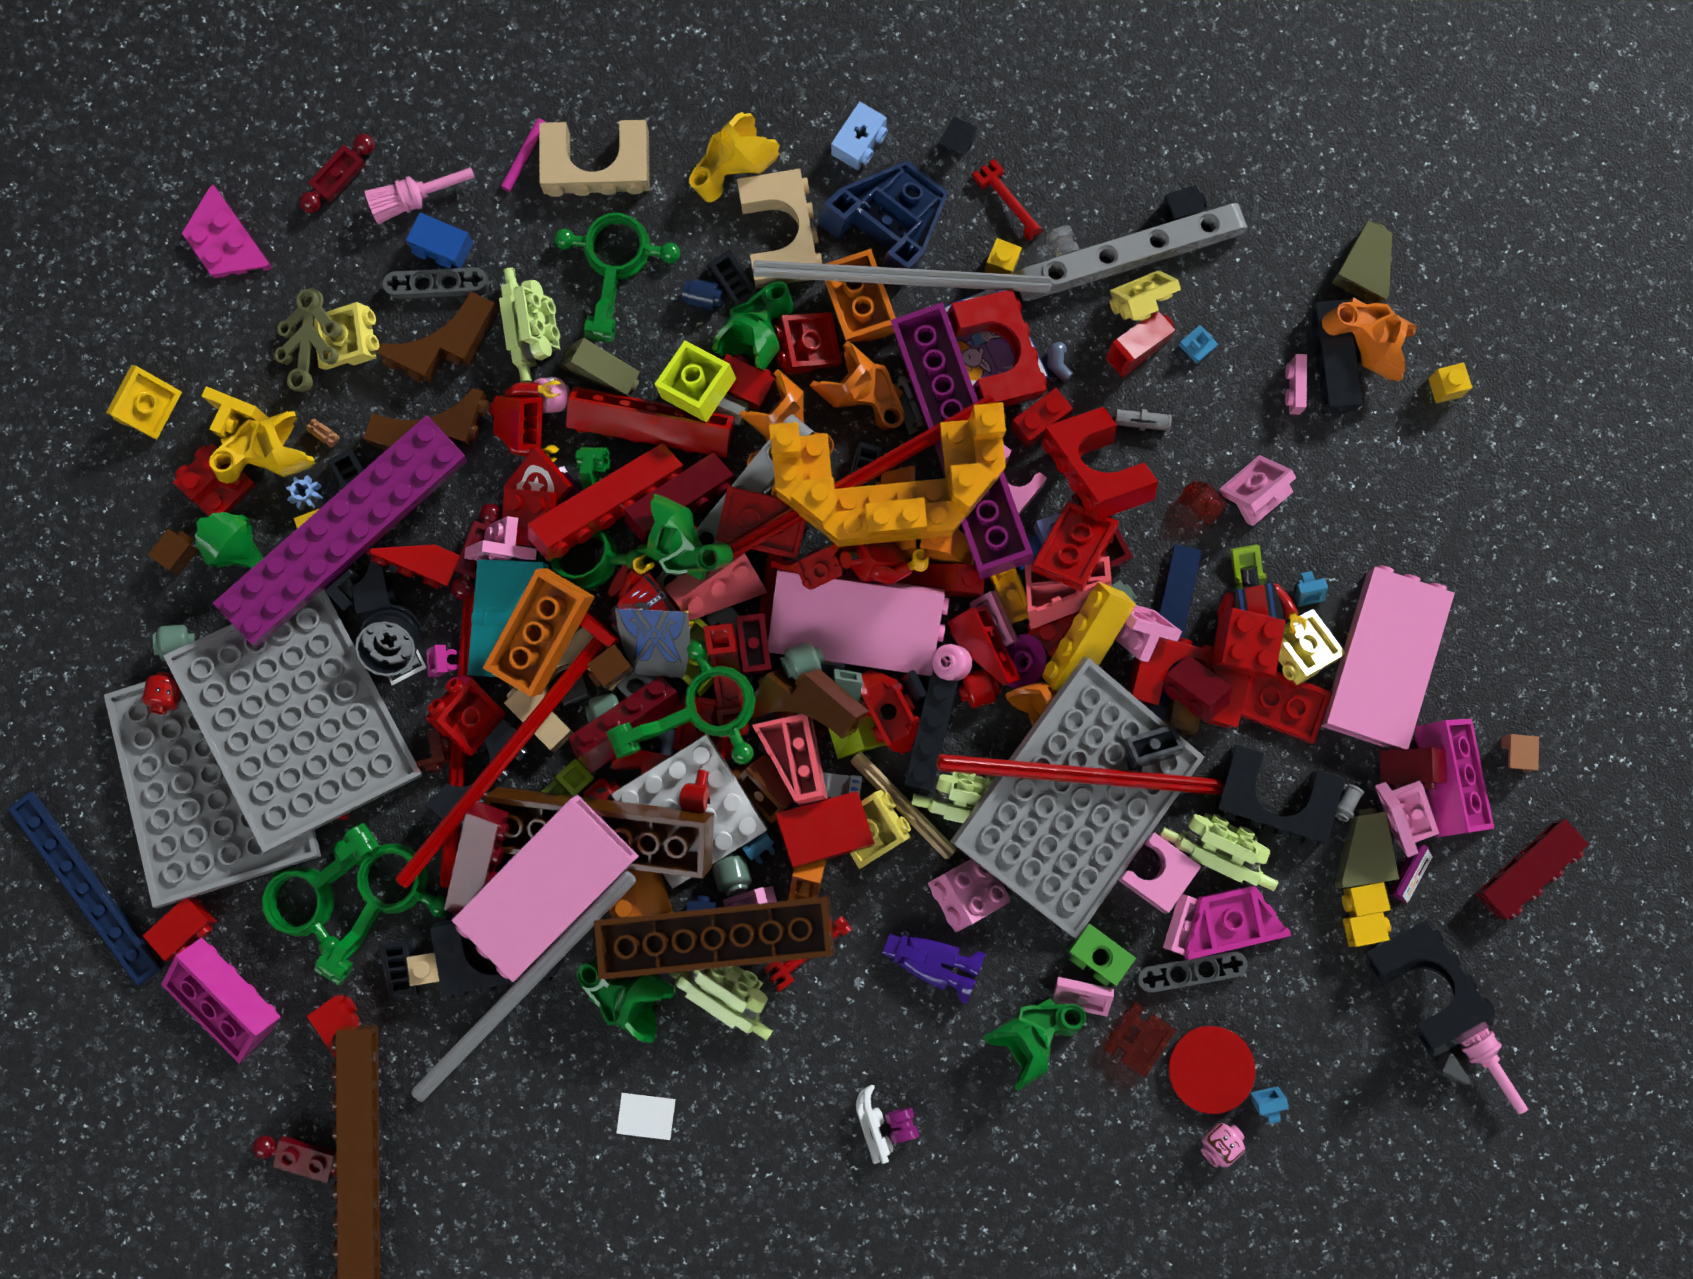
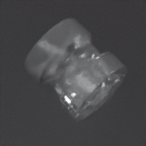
M1069 225L1056 228L1046 236L1049 245L1054 248V258L1080 250L1078 243L1073 241L1074 232Z

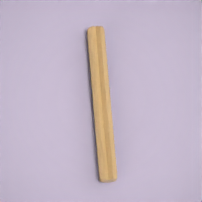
M862 752L857 753L852 758L851 764L878 791L882 789L884 794L888 792L893 797L896 803L894 808L944 859H949L955 853L956 848L914 805H911L912 803Z

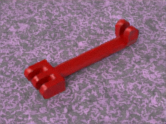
M995 159L989 161V165L993 171L987 165H983L980 167V170L985 177H982L977 170L972 173V177L982 190L989 185L992 186L1025 226L1023 231L1024 237L1030 242L1034 239V235L1038 236L1043 233V229L1033 220L999 179L1004 176V169Z
M843 916L833 922L835 924L832 927L834 939L841 934L844 936L852 930ZM808 959L790 960L784 964L781 961L771 962L762 970L766 974L775 967L778 972L771 976L769 980L773 983L778 978H783L784 981L776 986L777 991L780 992L794 981L790 973Z

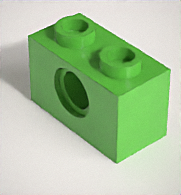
M1091 924L1085 926L1078 938L1074 940L1067 950L1072 955L1069 959L1071 962L1083 970L1086 966L1095 972L1093 978L1106 987L1109 983L1117 986L1136 959ZM1097 949H1102L1106 953V961L1102 965L1095 964L1092 958L1094 951Z

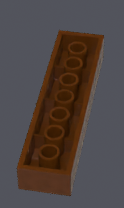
M497 787L485 796L484 804L509 812L506 824H509L510 828L507 837L502 841L501 848L504 849L506 854L516 855L575 796ZM580 797L639 856L627 869L703 878L712 868L714 813H699L678 808Z
M829 896L594 921L599 980L835 955Z

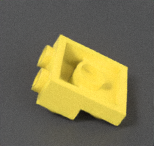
M1158 270L1110 290L1112 299L1109 302L1115 315L1120 313L1124 320L1130 318L1135 321H1143L1150 318L1151 313L1159 310L1156 300H1167L1173 296V293L1180 291L1181 288L1178 279Z
M355 302L326 312L331 320L338 322L342 327L341 334L337 338L325 335L322 331L323 326L315 318L314 328L329 347L336 349L339 354L337 362L330 365L320 360L317 351L319 368L327 370L346 363L357 365L376 359L379 341L373 335L372 325L376 323V317L370 307Z
M1313 609L1301 615L1307 621L1305 631L1299 623L1293 624L1297 631L1296 635L1289 632L1290 622L1285 624L1278 660L1283 666L1282 672L1288 680H1293L1296 685L1313 677L1323 668L1341 659L1346 654Z
M882 789L861 801L875 845L850 853L859 869L911 838L908 833L911 831L908 821L902 816L898 817L893 809L896 807L893 797L888 792L884 794Z

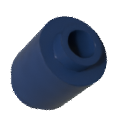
M692 279V281L685 280L681 300L682 302H687L688 306L713 311L715 306H720L723 291L718 290L719 285L716 283Z

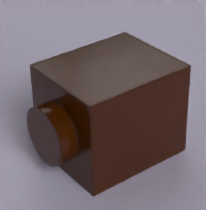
M167 529L148 553V556L179 576L199 550L191 544L194 539L182 530L175 533Z
M615 644L587 664L591 669V672L588 673L590 679L597 687L603 685L606 690L634 671Z

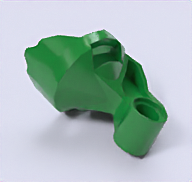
M779 281L773 282L765 286L757 294H753L748 302L731 308L728 320L714 338L712 351L720 353L721 356H726V354L733 357L735 355H746L755 360L756 367L765 370L780 349L771 321L773 318H780L782 315H790L794 310V303L787 285Z
M658 494L653 495L651 511L655 523L649 534L648 543L638 545L637 552L645 554L646 557L660 563L666 573H687L699 580L705 579L707 571L731 564L733 551L727 543L718 542L707 545L700 543L694 527L693 514L689 508ZM663 528H664V531H663V534H662V537H661V541H658V540H659V537H660V534H661V532H662V530H663Z
M220 512L212 513L209 517L200 518L196 522L198 530L195 533L196 546L204 558V563L209 567L217 566L219 568L238 565L252 569L263 559L253 542L252 526L250 525V519L246 516Z
M597 956L579 966L577 969V979L589 995L588 999L599 1007L606 1024L621 1027L641 1042L653 1043L657 1031L653 1006L656 1001L662 998H672L675 994V987L656 974L620 980L616 978L599 980Z
M1049 998L1038 1006L1021 1007L1012 1019L982 1038L985 1043L989 1042L992 1045L1007 1046L1013 1057L1022 1068L1014 1086L1016 1091H1019L1048 1073L1053 1034L1075 1035L1084 1025L1086 1014L1076 1004L1055 1005L1052 999ZM1064 1015L1073 1016L1076 1020V1025H1069L1065 1021Z

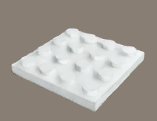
M705 734L619 788L611 795L615 801L682 809L679 804V795L683 786L686 783L695 784L698 769L708 771L709 775L706 785L709 787L711 804H707L705 812L714 813L713 864L767 831L768 827L709 735ZM663 874L672 889L691 878Z

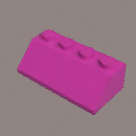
M1472 719L1444 720L1415 726V742L1418 748L1432 747L1445 749L1447 783L1436 784V789L1426 790V796L1431 804L1432 814L1439 831L1437 837L1494 829Z
M200 938L175 956L161 984L239 1064L273 1031L280 1019L276 1009L271 1004L266 1003L257 993L256 989L251 984H248L237 973L236 969L228 964L218 954L217 950L203 938Z

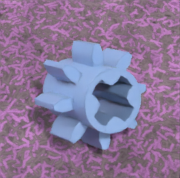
M308 475L304 477V480L294 477V483L291 487H286L292 495L287 500L291 504L297 502V508L302 511L305 506H310L314 509V504L317 500L323 498L317 492L321 485L318 482L312 483V478ZM306 489V496L302 497L304 495L302 491Z

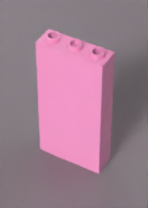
M1378 565L1367 571L1344 646L1346 654L1340 659L1331 689L1332 695L1321 726L1390 750L1409 749L1455 593L1448 591L1447 587L1442 584L1423 583L1415 575L1404 574L1402 576L1393 573L1394 569Z
M781 569L777 570L768 638L770 653L784 654V651L789 647L803 642H810L814 648L819 647L825 661L906 673L914 670L920 675H933L932 657L936 651L937 642H943L945 625H940L941 615H947L949 598H944V589L903 583L887 585L877 581L864 582L859 577L842 575L813 590H809L802 585L799 573Z
M576 795L548 821L452 921L456 924V930L476 945L479 954L484 958H489L497 966L496 969L502 977L514 982L639 856Z

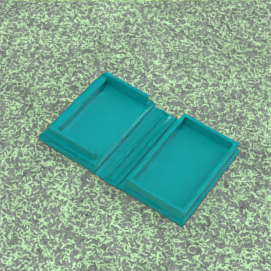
M477 559L467 675L497 677L483 667L535 570L548 568V565L544 562Z

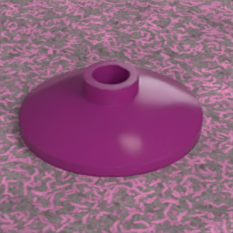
M1016 635L1018 641L1006 647L1021 678L1018 682L1008 684L1011 688L1016 689L1039 682L1042 678L1047 664V652L1042 642L1031 635ZM1026 660H1029L1028 665L1025 668V662Z

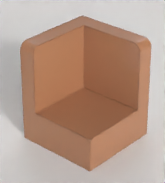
M1510 734L1501 737V748L1509 749V768L1523 769V772L1538 770V736Z

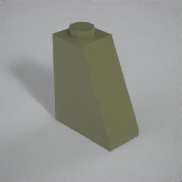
M1368 220L1332 283L1370 304H1383L1387 300L1390 290L1392 232L1388 231L1384 225Z
M585 338L571 343L559 365L563 370L612 394L627 396L632 394L639 384L637 377L640 371Z
M1376 808L1359 810L1360 816L1350 819L1335 880L1336 888L1399 879L1386 812L1377 813Z

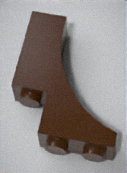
M470 291L460 310L438 331L413 342L402 344L381 343L377 354L382 358V364L394 371L400 368L407 372L406 376L420 383L421 380L431 383L444 358L454 365L460 366L462 363L470 367L499 310L494 302Z
M472 388L459 403L440 414L430 417V419L454 444L471 449L473 441L476 442L479 438L481 430L479 423L482 416L485 417L488 412L489 401L483 391ZM372 413L363 439L370 446L387 450L422 419L399 420Z
M780 668L770 673L765 672L758 680L757 685L759 687L754 692L756 699L754 713L748 723L771 712H794L819 721L843 739L856 732L869 711L820 669H815L809 673L804 672L794 681L792 678L788 679L785 672Z

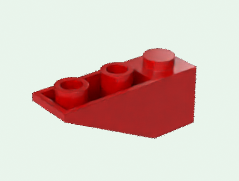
M437 545L371 548L366 551V554L372 556V562L384 567L388 563L398 567V573L413 578L415 574L424 578L423 584L438 589L439 586H448L460 558V555Z

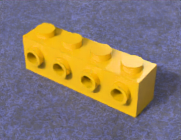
M1099 581L1097 582L1094 589L1089 593L1079 614L1075 616L1067 634L1060 641L1055 654L1045 666L1042 677L1053 690H1060L1083 656L1090 658L1098 666L1100 665L1136 606L1125 592Z

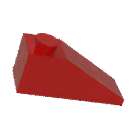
M928 564L925 571L912 570V574L900 580V583L944 589L945 596L977 599L983 596L985 578L980 580L975 565Z
M987 605L972 607L947 621L950 627V634L958 646L964 647L969 652L971 658L1003 686L1021 680Z
M344 995L334 996L307 1016L335 1059L336 1052L332 1051V1037L336 1034V1030L343 1026H360L359 1017L355 1013L357 1010L355 1003L350 997H344Z

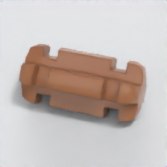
M312 419L306 426V430L310 434L312 433L314 437L331 448L340 439L339 435L322 423H319L316 419Z

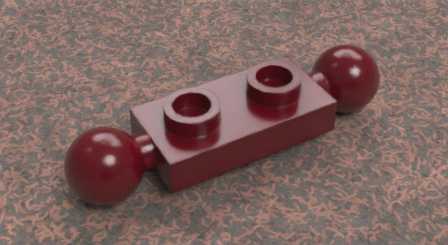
M367 134L356 136L353 141L354 148L352 150L343 144L308 182L314 191L305 192L300 197L299 204L304 212H317L321 207V199L323 197L331 203L363 169L366 163L360 157L371 154L375 148V143L371 136Z
M489 503L480 509L479 516L482 522L474 520L471 523L459 554L460 558L454 570V573L461 575V577L456 579L451 585L452 595L459 600H465L472 595L473 585L471 580L476 581L477 561L464 559L465 548L484 540L485 531L489 524L501 519V510L495 504Z
M267 1135L258 1137L253 1143L252 1150L257 1158L267 1159L271 1156L275 1157L273 1163L275 1168L326 1183L332 1178V1174H335L337 1179V1170L333 1169L332 1163L333 1154L336 1151L286 1136L279 1140L278 1145H276L272 1137Z

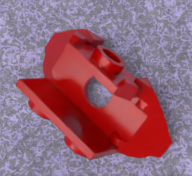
M833 542L795 560H771L770 565L773 568L799 573L802 585L809 590H813L842 576V572L849 569L844 568L840 563V555L845 546L838 547Z
M871 669L862 673L863 685L860 695L862 701L860 704L869 711L865 718L870 716L874 724L871 730L878 743L883 741L884 745L888 746L892 751L903 755L912 749L920 720L918 716L913 715L911 712L915 707L908 694L903 696L900 691L903 689V686L896 679ZM884 704H892L895 707L896 715L893 719L885 720L881 717L880 709Z

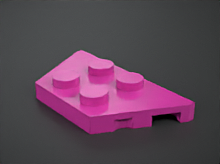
M214 185L210 186L182 232L206 269L214 278L226 277L233 273L237 275L248 273V270L271 269L272 266Z
M1244 886L1198 897L1184 955L1185 959H1195L1291 936V932L1280 922L1273 908L1264 901L1263 895L1256 886Z

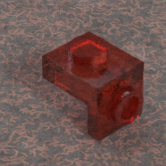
M1193 481L1183 490V494L1178 499L1181 505L1189 506L1206 525H1212L1228 506L1210 484Z
M437 729L427 730L432 758L416 761L418 768L425 769L426 772H435L442 770V765L450 764L448 751L451 750V740L449 737L443 736Z

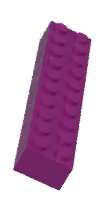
M943 302L891 320L893 332L927 429L934 427L978 401ZM940 440L933 444L945 478L942 443ZM1003 471L995 484H993L981 501L961 523L980 580L1033 562V552Z
M426 415L224 592L213 604L252 645L259 647L361 557L367 549H370L467 463L466 456Z

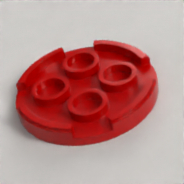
M1201 1026L1186 1032L1175 1043L1169 1059L1168 1076L1174 1092L1186 1105L1203 1113L1219 1114L1236 1108L1247 1098L1255 1080V1063L1249 1047L1237 1034L1218 1026Z

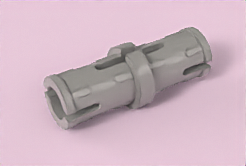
M1117 409L1115 417L1117 426L1139 428V431H1145L1146 428L1169 432L1172 420L1171 414L1149 413L1146 409H1142L1141 412Z

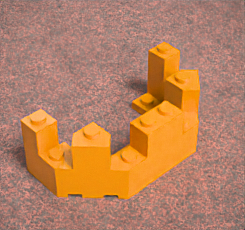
M1003 402L974 405L969 420L940 423L945 478L834 489L828 433L800 436L798 422L769 425L777 497L793 508L812 526L820 530L838 547L952 536L999 479L1006 467L1003 437L1006 432Z

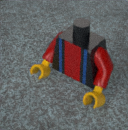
M1257 566L1240 568L1242 583L1229 585L1228 593L1224 595L1217 610L1218 619L1221 611L1233 607L1282 620H1290L1289 632L1296 635L1297 631L1293 624H1301L1304 631L1307 627L1306 619L1298 616L1299 613L1292 599L1282 587L1267 578H1258Z

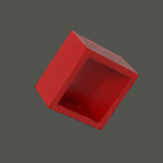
M1233 607L1221 611L1210 666L1260 678L1275 676L1286 620Z

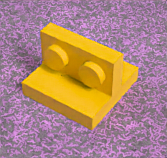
M131 365L106 413L111 415L113 420L120 424L135 428L151 438L158 439L182 391L138 366Z
M207 386L203 391L202 397L218 409L210 430L221 439L234 435L239 427L248 419L261 421L269 418L254 405Z

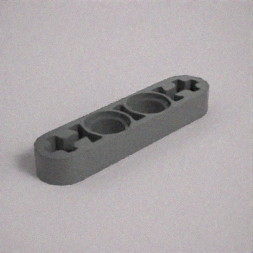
M476 267L395 271L388 273L384 277L382 284L387 294L394 299L468 296L470 291L477 295L486 292L489 288V278L482 269ZM449 276L455 277L457 282L453 288L446 289L443 287L442 284L445 278ZM461 276H463L464 279H465V281H466V282H464V285H465L464 288H462V287H463V282H462ZM475 276H479L482 281L478 282V286L474 287L472 282H467L474 281ZM420 278H427L430 280V285L425 290H418L416 282ZM395 280H398L402 285L398 286L397 290L394 291L390 285H394ZM409 283H410L411 290H409L408 287L406 286V285H409Z
M1229 951L1190 960L1185 959L1146 966L1138 972L1137 984L1146 992H1159L1236 978L1246 972L1247 960L1243 954ZM1231 956H1233L1234 960L1240 961V966L1236 967V972H1233L1232 968L1221 969L1223 975L1219 976L1220 967L1216 958H1220V964L1231 962ZM1208 961L1212 964L1213 973L1210 977L1204 978L1199 974L1198 966L1201 962ZM1180 966L1185 970V979L1182 982L1176 983L1171 979L1170 972L1173 967ZM1165 968L1164 977L1168 985L1163 986L1164 980L1154 981L1151 988L1149 984L1143 983V978L1147 977L1148 971L1151 972V975H1163L1160 969Z

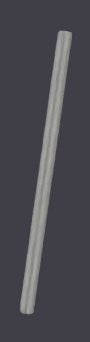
M755 260L753 263V275L755 277L1005 291L1013 289V291L1048 293L1051 289V278L1048 276Z
M625 870L413 1088L411 1094L419 1102L424 1101L594 926V921L600 920L635 884L636 878L634 875Z

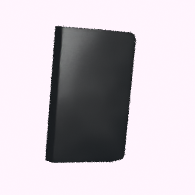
M1174 724L1123 740L1129 771L1177 757L1185 750Z

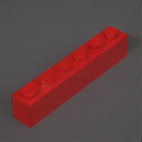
M574 387L568 397L566 428L575 429L578 432H592L608 438H624L634 443L645 442L655 446L664 443L666 447L681 449L687 453L698 452L710 455L714 452L718 458H726L731 447L734 416L713 413L706 423L675 405Z
M661 443L529 522L528 539L548 562L555 557H562L576 544L585 543L594 533L612 526L617 519L625 515L624 509L682 473L683 464L664 443Z

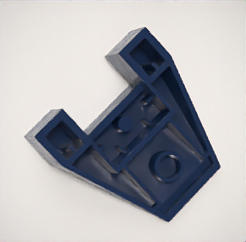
M905 161L840 188L823 204L817 224L837 239L854 224L888 251L881 267L917 269L949 192L909 161Z

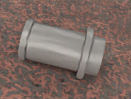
M1348 784L1339 801L1335 817L1345 822L1353 818V811L1364 791L1355 785Z

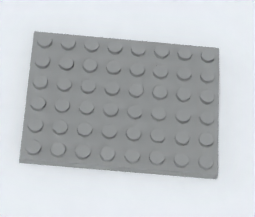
M324 589L259 647L252 645L231 624L163 655L264 855L422 776L367 669L358 660L355 646Z
M1083 656L1009 760L1129 771L1123 740L1168 725L1090 658ZM1179 735L1185 748L1180 755L1131 771L1192 776L1205 757ZM997 776L950 842L1068 935L1077 939L1180 791Z
M146 682L104 694L153 908L164 907L185 898H192L321 857L315 830L265 855L263 854L183 694L179 707L174 711H167L166 715L149 712L150 707L142 702L141 697Z

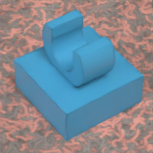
M1199 325L1179 343V346L1198 364L1218 346V343Z
M1312 571L1301 573L1302 580L1298 582L1294 597L1297 607L1323 602L1328 590L1325 578L1315 580Z
M766 832L741 846L750 860L755 859L759 864L763 863L759 856L763 851L768 850L771 855L775 854V850L771 846L774 843Z
M1278 1086L1250 1092L1253 1105L1260 1115H1264L1265 1118L1268 1117L1269 1124L1281 1122L1279 1111L1288 1109L1287 1098Z

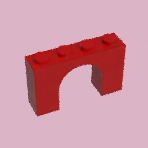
M1013 289L951 304L947 315L955 338L979 332H991L1001 336L1009 344L1013 352L1014 362L1011 370L977 379L974 383L973 388L978 401L991 395L996 403L1003 402L1004 408L1039 399L1047 390V379L1045 374L1040 371L1038 353L1031 345L1029 339L1030 330L1028 324L1023 321L1021 303L1018 298H1015Z
M1104 407L1046 426L1044 439H1042L1044 451L1053 458L1057 470L1064 474L1071 490L1078 494L1084 509L1090 512L1096 521L1155 500L1158 480L1145 463L1118 472L1105 473L1091 469L1081 460L1080 457L1090 451L1114 444L1117 424Z
M1159 637L1149 662L1134 657L1127 691L1145 706L1159 705L1167 671L1175 662L1183 660L1190 655L1232 686L1230 704L1208 722L1230 729L1236 728L1239 725L1250 675L1210 666L1213 646L1202 645V648L1193 646L1192 641L1179 638L1177 642Z

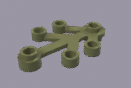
M313 288L304 289L298 294L296 299L298 308L286 320L281 321L277 328L279 335L289 339L282 347L276 349L274 358L277 362L284 365L290 364L294 357L293 352L300 345L298 367L292 370L287 377L288 386L298 392L308 391L313 385V379L308 373L312 344L318 351L321 361L332 365L339 358L338 351L329 347L314 328V320L316 318L321 323L323 333L331 338H337L341 334L342 327L338 322L331 320L322 308L323 296L318 290ZM303 319L302 327L297 331L296 325Z

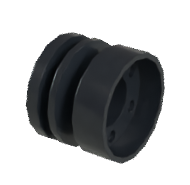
M393 604L379 606L371 611L364 620L355 645L357 658L364 668L382 676L398 675L406 670L414 660L421 639L422 631L418 619L411 611Z

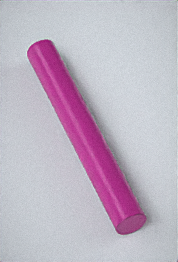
M537 118L501 185L502 189L508 192L511 191L539 139V123H546L544 120Z

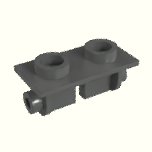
M906 375L897 379L898 383L894 385L903 392L899 400L905 414L904 423L909 435L927 429L910 378H907Z

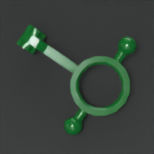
M608 213L597 218L590 226L586 236L574 235L568 229H560L554 236V243L559 249L568 250L572 246L584 247L585 256L591 268L604 277L602 296L596 304L595 316H587L585 321L584 338L590 341L613 343L616 321L612 318L618 280L627 279L638 274L647 264L649 256L660 257L668 264L675 263L680 257L679 247L672 242L665 243L663 246L650 245V238L644 226L635 218L622 213ZM612 224L629 226L639 236L640 247L637 255L630 262L622 266L604 264L594 253L596 236L603 228Z
M581 447L576 452V468L579 469L583 490L601 480V472L609 470V450L600 447ZM599 530L591 537L602 541L604 554L597 566L585 574L576 576L567 574L562 568L563 556L555 557L548 562L538 550L536 552V560L532 562L551 563L554 573L579 588L588 591L604 584L614 573L617 565H627V567L632 569L634 559L642 554L636 551L637 548L631 549L627 554H618V548L613 538L605 531ZM646 556L643 558L644 565H646L647 563Z
M696 638L690 641L686 650L689 658L696 660L701 673L693 678L687 688L685 697L686 708L658 721L643 724L633 729L628 722L606 732L617 759H620L640 750L641 747L638 742L657 737L692 721L696 728L707 735L729 736L733 745L731 751L732 759L738 764H747L753 758L754 752L750 744L743 742L739 730L747 725L754 713L756 699L753 686L745 675L734 668L724 666L711 667L707 659L706 642ZM717 676L729 677L734 680L740 687L743 695L742 710L737 718L729 724L721 726L710 725L702 720L695 705L696 693L702 683Z
M364 823L345 833L342 839L346 844L335 852V861L321 872L308 866L290 867L286 870L283 868L272 872L274 874L273 878L266 886L262 897L263 912L267 921L276 930L291 936H308L314 933L320 942L318 950L321 955H323L326 949L333 951L340 942L338 938L329 936L323 927L330 919L334 908V892L331 884L357 863L374 855L381 847ZM293 877L307 880L313 886L317 895L315 914L308 923L302 926H294L287 923L281 917L277 908V896L280 888L287 880Z
M340 840L334 845V857L335 852L346 844L344 840ZM399 843L384 844L374 855L356 864L360 866L357 874L358 889L367 904L352 930L336 945L334 950L326 949L323 955L320 956L315 964L314 971L337 985H341L349 975L353 965L348 959L360 948L380 912L386 914L402 913L421 901L429 906L430 912L435 917H445L450 913L444 910L446 896H433L425 891L428 885V870L426 866L414 879L412 890L405 899L397 903L388 904L380 901L372 894L368 885V874L373 863L378 858L393 853L404 857L409 862L416 854V851L411 847Z

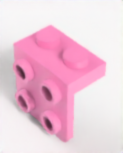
M973 859L928 882L933 897L938 901L945 914L946 921L955 933L1010 902V896L1002 882Z

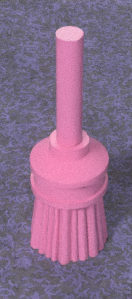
M471 167L424 184L422 181L416 183L408 176L406 179L396 180L394 185L366 190L365 195L377 224H380L402 212L410 213L414 209H422V202L424 198L428 197L427 194L475 178Z
M1485 1029L1461 1042V1050L1468 1056V1061L1470 1063H1481L1484 1068L1488 1067L1517 1114L1520 1115L1528 1110L1527 1106L1498 1063L1500 1058L1497 1053L1502 1045L1494 1037V1032Z

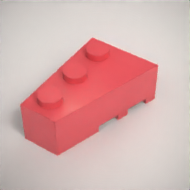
M745 553L733 559L731 564L726 567L707 571L703 580L683 573L663 587L679 612L689 611V621L768 593Z
M1109 556L1100 559L1083 592L1031 571L1032 564H1026L1025 576L1030 628L1034 629L1080 611L1089 593L1094 589L1098 581L1112 587Z
M799 714L752 725L798 805L805 806L828 799L811 717Z

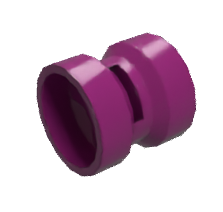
M912 1107L898 1109L885 1114L886 1122L892 1130L890 1133L892 1144L919 1137L918 1128L914 1126L912 1120L914 1118Z

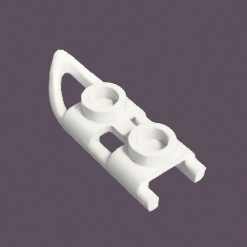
M870 1085L859 1093L856 1101V1111L873 1163H879L881 1160V1163L884 1164L889 1162L887 1156L893 1152V1146L888 1136L882 1137L879 1127L884 1123V1119L879 1108L872 1109L871 1094L875 1087Z

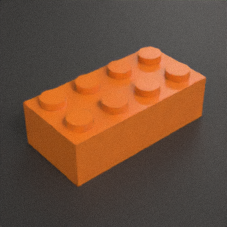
M548 568L536 569L483 668L530 697L541 695L595 596Z

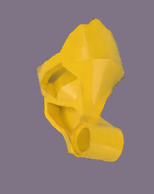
M741 112L735 115L719 132L713 134L705 156L692 171L689 183L706 202H713L722 195L725 175L741 173L761 175L779 156L778 150L780 145L775 139L756 136L755 118L751 113L744 114Z
M286 411L261 421L248 419L239 427L234 435L221 439L222 445L210 456L209 460L210 467L218 480L222 483H233L240 477V473L246 464H253L268 469L283 478L309 469L316 464L312 456H307L304 452L283 446L294 428L293 423L297 419L295 412ZM228 463L230 464L228 468L223 470L220 469L222 465Z

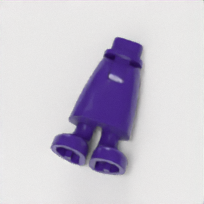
M890 933L882 955L894 959L893 963L898 962L901 967L939 989L945 990L947 985L952 986L957 990L960 1002L967 1004L976 980L953 973V968H958L977 977L986 953L977 951L971 956L965 957L958 955L960 948L923 938H907L904 934L901 938Z

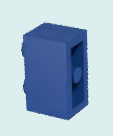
M419 213L406 239L414 255L422 259L432 258L436 260L435 262L445 269H450L451 267L461 268L474 243L469 233L423 213Z

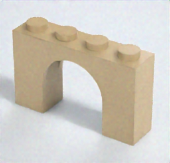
M646 120L619 121L620 147L618 156L609 167L597 172L581 170L570 161V132L566 122L539 123L540 186L543 193L558 197L562 196L563 193L586 196L596 192H601L604 195H613L616 192L641 194L643 191H650L649 130Z
M801 169L737 179L743 214L766 210H780L792 216L799 227L797 236L787 247L775 251L751 254L752 270L755 260L822 264L821 253H815L814 244H818L816 227L811 228L809 219H814L812 203H806L805 194H809L807 177L802 178ZM754 276L756 289L764 288L777 281L785 284L808 281L807 279Z
M578 627L543 693L530 697L514 687L507 694L508 699L504 704L524 722L548 693L549 686L554 677L561 671L568 669L594 636L583 627L581 629ZM605 646L604 649L600 652V654L608 648ZM626 677L610 688L614 694L617 693L616 686ZM552 711L534 734L555 753L574 732Z

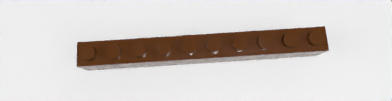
M378 1025L343 1026L336 1030V1034L332 1037V1051L336 1052V1064H333L332 1079L336 1081V1093L333 1094L332 1108L333 1111H336V1122L333 1124L332 1136L333 1140H337V1152H334L332 1162L333 1169L337 1170V1181L333 1185V1198L337 1199V1211L334 1212L333 1227L337 1229V1240L334 1242L333 1256L337 1259L338 1270H335L333 1279H380Z

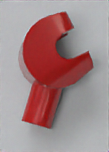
M698 769L695 784L686 783L681 789L679 804L683 810L704 813L707 809V804H711L709 787L706 785L709 775L708 771Z

